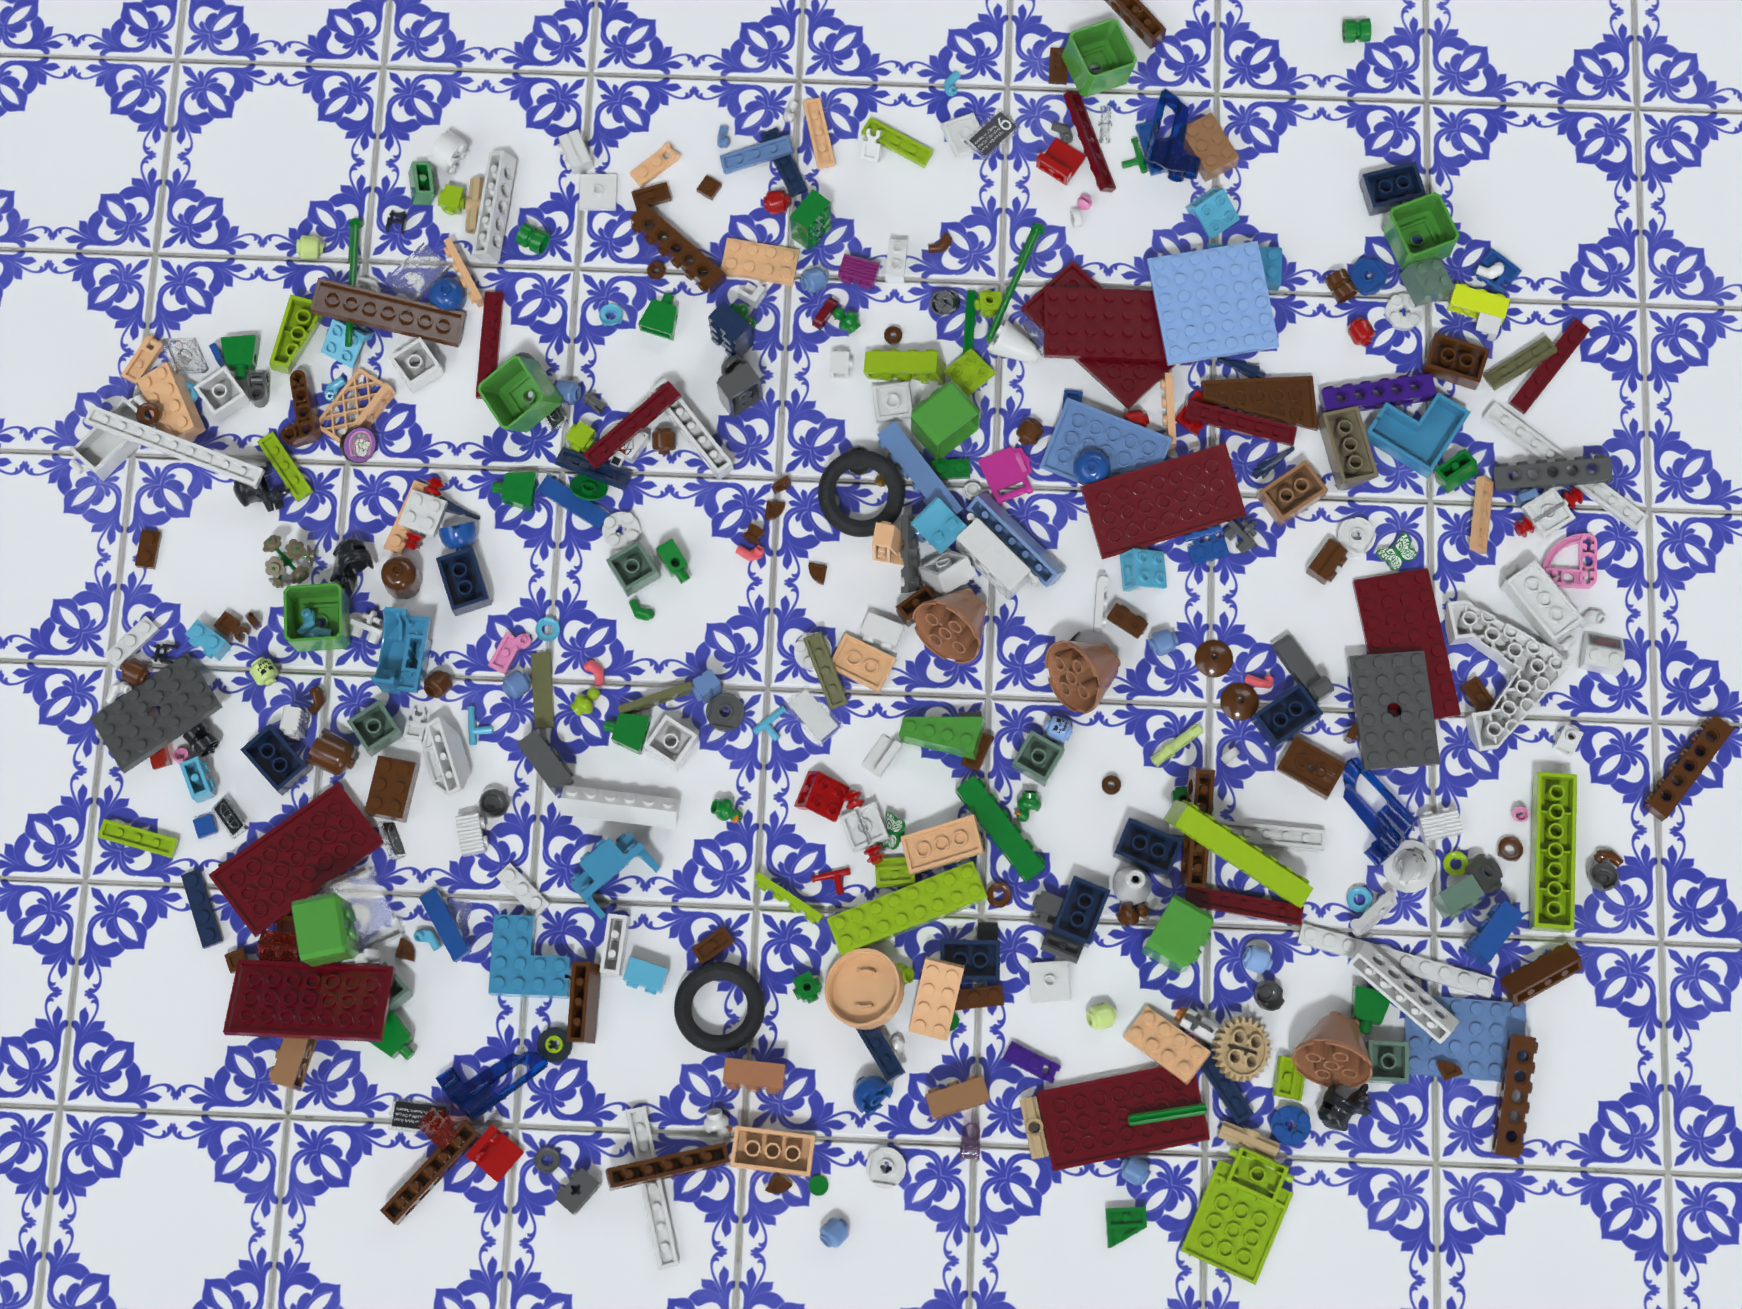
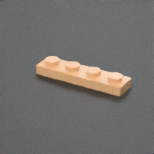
M819 97L802 101L817 169L834 167L835 160L821 99Z
M451 238L443 240L446 246L443 248L448 258L452 257L454 262L451 265L456 273L460 272L462 277L459 280L463 288L467 287L470 293L467 295L471 303H476L478 308L484 306L483 298Z
M1168 372L1160 380V388L1164 390L1161 406L1165 408V415H1162V424L1166 426V432L1163 435L1173 438L1169 450H1175L1177 443L1173 372Z
M1484 476L1477 477L1471 536L1469 539V549L1478 554L1487 553L1494 482Z
M416 480L413 481L385 542V550L403 555L405 544L402 541L408 539L405 533L412 532V530L399 526L398 522L411 490L427 494L424 487L429 485Z

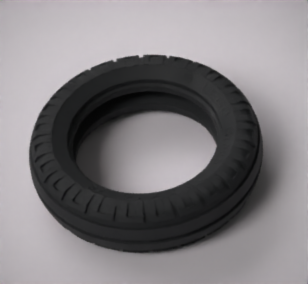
M853 450L838 456L826 467L818 486V501L824 517L835 529L854 537H869L874 535L876 522L887 521L893 524L897 520L905 501V486L899 470L888 458L870 450ZM851 468H871L878 472L887 484L888 500L886 506L879 515L872 519H852L846 516L836 503V483L840 476Z
M712 962L693 970L680 984L674 1001V1016L682 1035L695 1047L710 1053L732 1052L746 1045L759 1031L765 1014L764 995L757 980L744 968L728 962ZM715 980H726L736 984L744 992L747 999V1013L744 1021L736 1030L724 1035H713L703 1031L695 1023L692 1015V1002L695 994L702 986Z

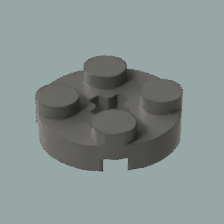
M720 693L707 704L706 717L710 726L718 731L730 732L736 730L744 720V706L739 698L733 694ZM724 708H728V711L731 713L730 715L723 717V714H720V711H724Z
M1478 854L1469 861L1465 871L1469 876L1473 874L1483 892L1492 893L1502 886V883H1500V878L1503 877L1502 871L1494 859H1487L1483 857L1485 854Z

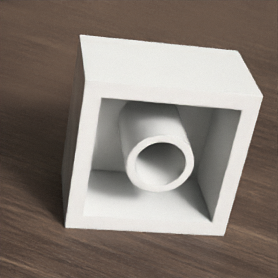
M421 337L389 357L392 365L412 393H415L444 374L440 364Z
M225 366L194 386V389L219 423L250 402Z
M949 549L918 567L924 584L944 595L954 592L957 587L967 584L970 579L975 577L968 556Z
M665 715L645 743L644 748L646 752L678 772L698 743L699 738L697 734Z

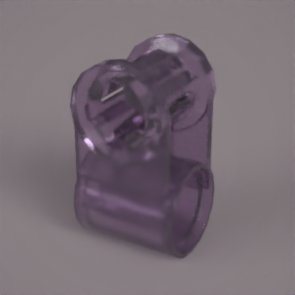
M967 1123L962 1129L959 1161L974 1159L976 1162H979L980 1128L975 1123ZM968 1126L976 1128L977 1134L975 1137L970 1138L965 1134ZM965 1151H974L975 1153H966Z

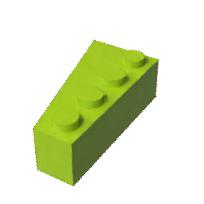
M290 294L269 361L271 370L290 374L325 316L310 313L312 300Z
M873 349L872 351H865L863 373L868 379L893 381L894 378H897L899 381H909L910 383L911 379L921 381V384H929V381H938V385H944L946 374L943 371L946 369V363L939 352L934 349H927L926 351H918L916 349H909L908 351L897 349L882 351Z

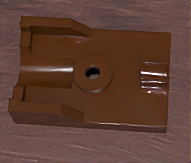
M1295 736L1276 770L1304 785L1312 793L1327 800L1347 764ZM1313 766L1314 770L1310 771L1308 767Z

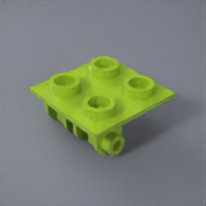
M972 348L943 371L968 397L996 374Z

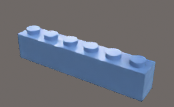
M895 421L877 434L879 445L883 450L887 448L890 451V459L895 465L897 463L900 464L902 467L900 472L906 479L911 478L914 482L911 486L918 494L921 492L925 496L923 501L927 506L936 497H939L957 517L965 512Z
M986 492L977 495L966 508L970 513L974 514L975 518H979L1021 559L1046 588L1055 584L1065 573L1066 570Z

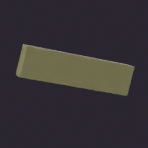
M1545 336L1483 374V378L1495 391L1558 352L1557 347Z
M822 631L803 638L830 710L848 704Z
M531 653L535 729L555 728L551 653Z
M689 681L617 706L619 713L633 714L691 694L693 692L691 690L692 684Z

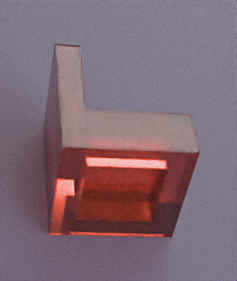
M167 745L150 756L151 765L154 770L172 765Z

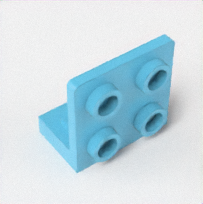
M1213 187L1185 207L1189 214L1197 215L1209 239H1213L1240 220L1224 188Z
M333 318L321 352L353 368L363 342L372 339L374 332L354 323L352 347H346V321Z
M936 497L911 522V525L940 554L967 528L939 497Z
M1133 548L1120 554L1123 591L1130 592L1139 587L1167 588L1163 552Z

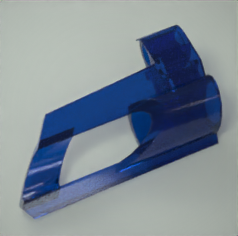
M1164 89L1160 94L1143 164L1160 171H1166L1168 179L1174 182H1183L1184 178L1196 179L1201 159L1197 156L1183 154L1190 108L1169 90ZM1166 105L1176 114L1170 136L1162 138L1158 133Z
M1358 757L1347 760L1343 774L1345 791L1343 798L1377 839L1363 853L1378 867L1408 838L1414 828L1416 818L1370 770L1363 771L1362 762ZM1360 774L1368 780L1387 802L1377 813L1357 793L1356 786Z
M526 1051L521 1055L511 1053L463 1083L453 1067H449L435 1079L451 1102L457 1105L466 1117L474 1121L547 1068L548 1061L542 1054L533 1051ZM519 1064L530 1069V1071L498 1094L491 1087V1084Z

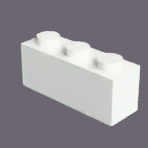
M608 913L599 971L601 975L622 976L630 922L628 916Z

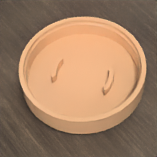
M869 948L856 949L841 956L829 970L824 987L826 1003L831 1013L844 1024L861 1030L877 1028L888 1022L900 1008L905 990L903 975L896 963L882 952Z

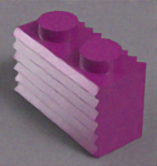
M844 254L838 272V279L844 284L850 285L853 283L859 285L862 289H874L880 271V263Z

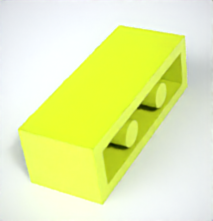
M1455 284L1447 311L1475 319L1482 312L1502 318L1501 326L1505 320L1510 299L1502 294L1488 293L1484 289L1470 288L1466 284Z

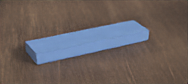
M788 134L721 155L720 160L723 172L726 175L794 154V150Z

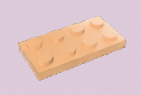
M727 238L721 270L727 276L793 286L800 250Z
M974 814L900 837L910 875L985 853L977 819Z
M926 956L908 1032L947 1041L964 965Z
M1148 1006L1145 1007L1123 1036L1127 1042L1187 1085L1211 1054V1051Z

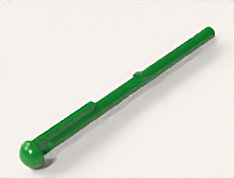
M352 218L349 221L348 262L350 263L348 285L356 286L359 228L363 227V222L359 218ZM347 321L345 346L352 347L354 323Z
M1035 223L1031 227V231L1017 260L1019 264L1009 287L1006 288V293L986 335L985 340L988 342H992L1039 235L1045 232V228L1041 223Z

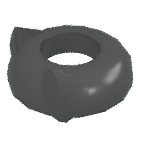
M550 1147L540 1149L534 1157V1165L543 1173L552 1174L560 1164L558 1152ZM543 1157H552L553 1163L550 1166H544L541 1163Z

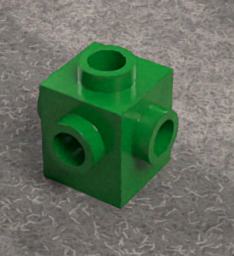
M810 971L792 979L795 986L793 992L797 1000L802 999L803 1003L808 1002L810 1004L819 999L818 995L821 994L819 989L822 988V985L817 977L813 978ZM805 987H811L809 991L804 990Z

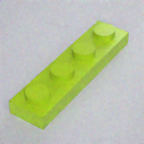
M871 117L861 131V135L868 138L866 135L868 128H872L871 134L873 136H876L877 130H881L882 134L877 143H882L883 147L922 168L926 167L933 155V150Z
M273 431L257 441L297 502L314 493Z
M103 819L97 836L103 840L172 859L179 842L176 838Z
M758 872L754 877L755 882H757L756 886L764 892L766 890L773 893L772 897L779 902L785 901L789 904L788 908L795 913L799 911L805 915L804 918L812 924L816 922L820 925L824 919L821 913Z

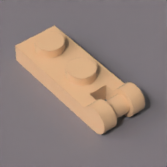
M669 142L665 143L660 150L629 172L630 176L641 188L680 159L681 155L672 149L673 146ZM666 154L670 156L668 159L664 158Z
M148 334L122 372L121 377L139 386L137 379L147 374L159 354L165 349L166 343L162 340L158 341L154 336Z

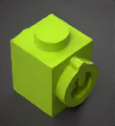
M446 184L445 188L439 192L438 206L448 215H461L462 209H465L466 202L464 188Z
M579 421L577 425L573 424L570 427L565 439L568 440L570 449L585 453L595 444L597 434L593 428Z

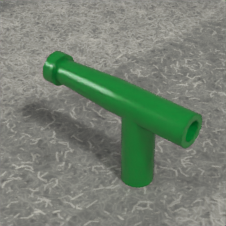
M1132 138L1131 143L1133 144L1136 158L1122 161V168L1125 169L1139 165L1141 173H1147L1148 169L1138 143V138Z

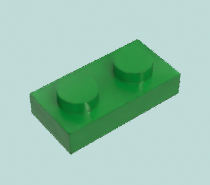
M969 459L932 460L931 462L932 469L941 480L970 479Z

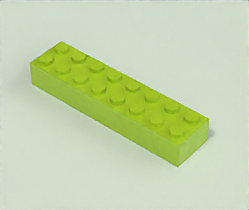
M1537 772L1533 776L1529 930L1570 933L1574 930L1577 815L1576 774Z
M1186 800L1182 802L1174 801L1165 815L1164 821L1279 897L1302 908L1314 889L1308 885L1309 880L1294 873V870L1286 865H1282L1273 856L1262 852L1261 848L1247 842V839L1232 832V829L1226 825L1215 821L1214 817L1199 810V807L1191 802L1189 803Z
M971 861L826 919L839 954L843 956L850 951L871 947L987 901V894L974 862Z

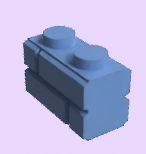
M711 669L702 673V676L699 675L692 680V693L698 702L702 701L703 704H707L713 697H716L723 691L719 679Z

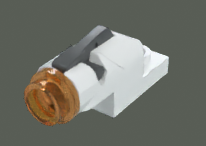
M1180 1006L1173 1020L1177 1021V1024L1185 1030L1196 1035L1199 1040L1215 1048L1216 1044L1212 1040L1218 1039L1215 1032L1221 1033L1219 1025L1187 1006L1186 1008ZM1230 1044L1227 1045L1229 1048H1236V1046Z

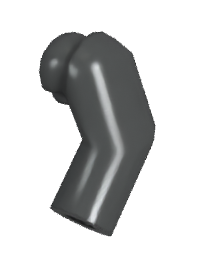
M1053 122L1051 130L1058 132L1064 143H1071L1073 134L1070 127Z

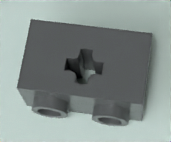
M584 1168L576 1169L569 1177L571 1181L566 1186L563 1184L556 1192L557 1197L555 1199L573 1215L580 1211L602 1185ZM574 1186H576V1187L581 1186L580 1189H579V1190L581 1191L580 1194H574V1195H573V1193H574L573 1187H574Z

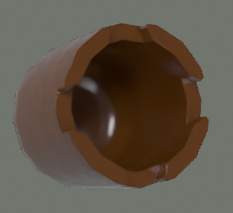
M396 556L388 559L382 567L381 579L387 592L393 598L409 599L420 591L422 576L410 559Z
M324 728L321 731L324 735L321 739L316 738L308 753L311 757L307 758L306 762L330 774L341 775L347 769L351 770L356 763V759H354L355 748L349 741Z

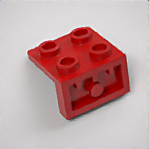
M1055 138L1044 154L1040 153L1038 155L1036 167L1067 186L1086 159V156L1058 138Z
M808 771L794 807L800 810H810L832 822H836L844 804L843 798L850 788L819 771Z
M491 1125L465 1156L477 1164L496 1182H500L524 1154V1151L496 1126Z

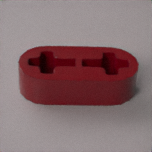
M829 297L815 316L812 326L822 330L833 315V310L838 307L839 301Z

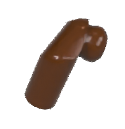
M944 233L937 244H928V252L940 253L947 251L952 243L951 235Z
M313 686L310 689L313 704L308 711L316 716L325 704V696L320 687Z
M1599 849L1593 856L1596 862L1602 863L1603 860H1609L1617 868L1624 862L1611 849Z

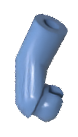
M721 125L719 127L717 135V145L719 148H728L730 145V140L727 138L729 130L727 126Z

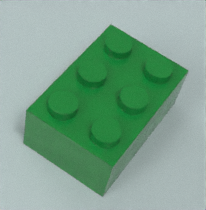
M814 189L790 215L792 239L808 251L812 247H816L821 240L820 237L824 233L827 234L832 228L831 202Z

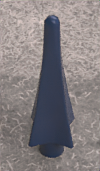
M1221 357L1217 358V361L1235 369L1248 378H1265L1266 373L1260 371V366L1239 363Z
M1291 447L1281 454L1257 464L1258 468L1252 473L1253 477L1258 479L1262 476L1264 479L1295 448Z
M440 495L439 499L448 502L445 512L480 520V516L459 507Z

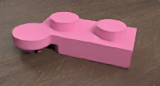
M506 632L488 666L506 675L519 650L527 649L531 645L529 635L520 634L516 638Z

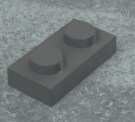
M1047 931L1040 950L1077 964L1083 945Z

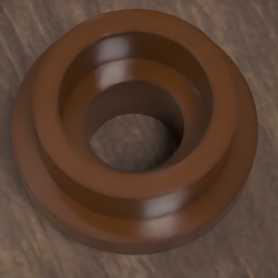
M655 261L648 265L647 274L651 279L659 280L665 275V266L661 262ZM655 269L660 270L657 274L653 273Z
M896 326L888 327L884 332L885 341L892 345L898 344L902 340V331ZM896 334V338H891L890 335Z
M1107 776L1102 781V790L1108 795H1114L1119 792L1121 782L1116 776ZM1108 783H1114L1115 787L1110 789Z

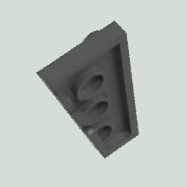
M914 514L901 516V541L904 542L901 550V558L904 561V567L901 569V578H904V586L901 587V593L919 591L922 583L921 577L918 574V567H920V559L917 556L919 542L915 534L916 529L911 525V522L915 519Z

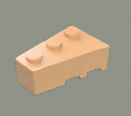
M876 522L872 540V560L904 566V561L901 558V550L904 546V542L901 541V531L890 522Z

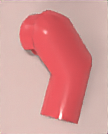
M594 660L585 662V671L594 674L595 686H604V669Z

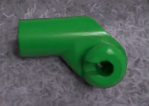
M637 599L629 602L635 618L644 621L654 618V611L641 608Z

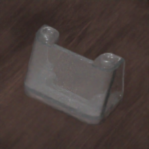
M368 864L322 884L326 894L336 893L351 903L352 910H354L356 916L354 924L359 935L357 943L360 953H364V949L377 950L406 933L403 928L406 926L401 916L397 917L376 882L377 871Z

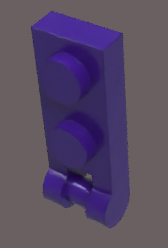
M1011 1041L1003 1057V1060L1050 1084H1053L1054 1076L1061 1068L1059 1064ZM1044 1065L1049 1067L1047 1074L1041 1072Z

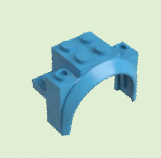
M385 607L383 609L384 625L381 650L375 676L371 675L372 682L384 693L402 695V692L418 694L420 680H425L431 649L428 633L431 619L430 617L410 615L407 609Z
M630 832L627 835L625 833L621 834L615 840L616 844L610 838L607 840L601 839L595 845L596 849L592 853L588 851L580 858L581 862L579 865L584 870L581 874L579 871L571 878L573 881L570 884L571 887L601 921L606 918V914L595 903L592 897L593 893L599 888L601 889L624 869L634 857L642 859L656 873L661 869L647 853L643 845Z

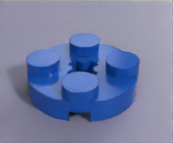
M1362 258L1352 266L1349 274L1350 282H1354L1361 295H1373L1383 289L1387 280V270L1379 260ZM1364 273L1372 274L1371 280H1366Z
M1283 1106L1273 1114L1270 1121V1129L1274 1138L1279 1143L1285 1146L1298 1145L1305 1141L1310 1134V1117L1298 1106ZM1292 1120L1294 1125H1296V1129L1288 1131L1285 1123Z

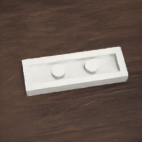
M145 616L103 656L119 670L123 661L129 660L160 629Z
M511 863L496 875L497 879L536 919L550 906Z

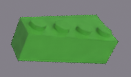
M904 717L899 731V738L902 743L975 760L985 728L984 717Z

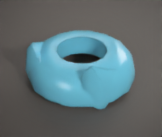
M607 304L600 309L599 318L603 326H613L622 323L623 312L618 305ZM609 313L616 314V317L614 319L610 320L606 318L607 314Z
M550 617L541 618L535 627L537 638L546 642L555 640L560 633L558 622ZM543 626H551L553 633L545 635L542 632Z
M1355 887L1347 895V904L1353 911L1364 912L1368 907H1371L1372 895L1365 887ZM1361 894L1365 897L1366 900L1363 905H1356L1354 903L1356 895Z

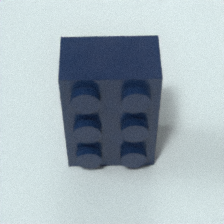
M1416 161L1362 174L1359 182L1369 216L1390 212L1391 208L1427 195Z
M724 301L708 316L711 340L717 346L721 345L724 347L728 356L738 354L743 357L754 345L751 325Z
M473 547L436 558L451 610L455 617L492 605Z
M1299 683L1252 716L1251 721L1274 751L1319 720L1323 712L1303 685Z
M271 724L240 749L282 796L312 771Z
M1129 817L1113 857L1167 880L1184 840Z
M1074 876L1052 933L1088 948L1111 890Z
M940 940V960L965 966L961 983L1000 982V940Z

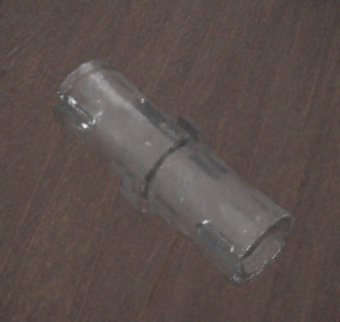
M1105 105L1100 107L1098 127L1100 128L1099 142L1104 144V137H1106V144L1111 142L1112 107L1107 105L1106 112Z

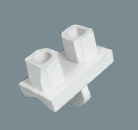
M372 610L370 614L363 613L362 618L364 619L359 617L351 618L349 623L353 625L351 635L361 638L364 631L367 630L370 632L367 641L379 644L383 636V627L379 626L382 619L377 618L376 611Z

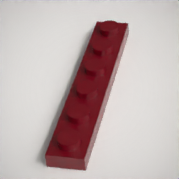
M1068 91L1063 95L1066 101L1065 104L1069 109L1072 122L1078 132V138L1083 145L1084 154L1088 158L1090 169L1096 179V185L1100 191L1112 193L1116 190V186L1081 95Z
M485 291L476 399H482L478 392L479 383L498 368L504 305L503 292Z
M1575 319L1555 344L1558 352L1539 364L1510 401L1509 405L1525 415L1591 329Z
M668 381L582 455L596 470L681 398V394Z
M1192 400L1187 401L1183 417L1184 420L1291 447L1294 445L1297 427Z
M1186 887L1184 900L1201 909L1294 926H1301L1304 906L1299 908L1289 903L1202 887Z

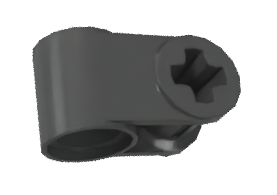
M263 370L260 373L247 372L248 396L258 408L265 407L269 402V377L267 370ZM262 394L260 398L255 399L257 395Z

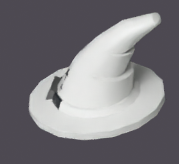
M1402 840L1394 844L1386 852L1383 860V873L1387 882L1394 889L1404 893H1416L1425 889L1433 880L1436 872V860L1432 851L1424 843L1416 840Z

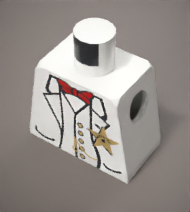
M616 420L614 427L617 424H619L620 421ZM642 431L613 455L610 464L619 468L623 461L633 464L650 442L649 434Z

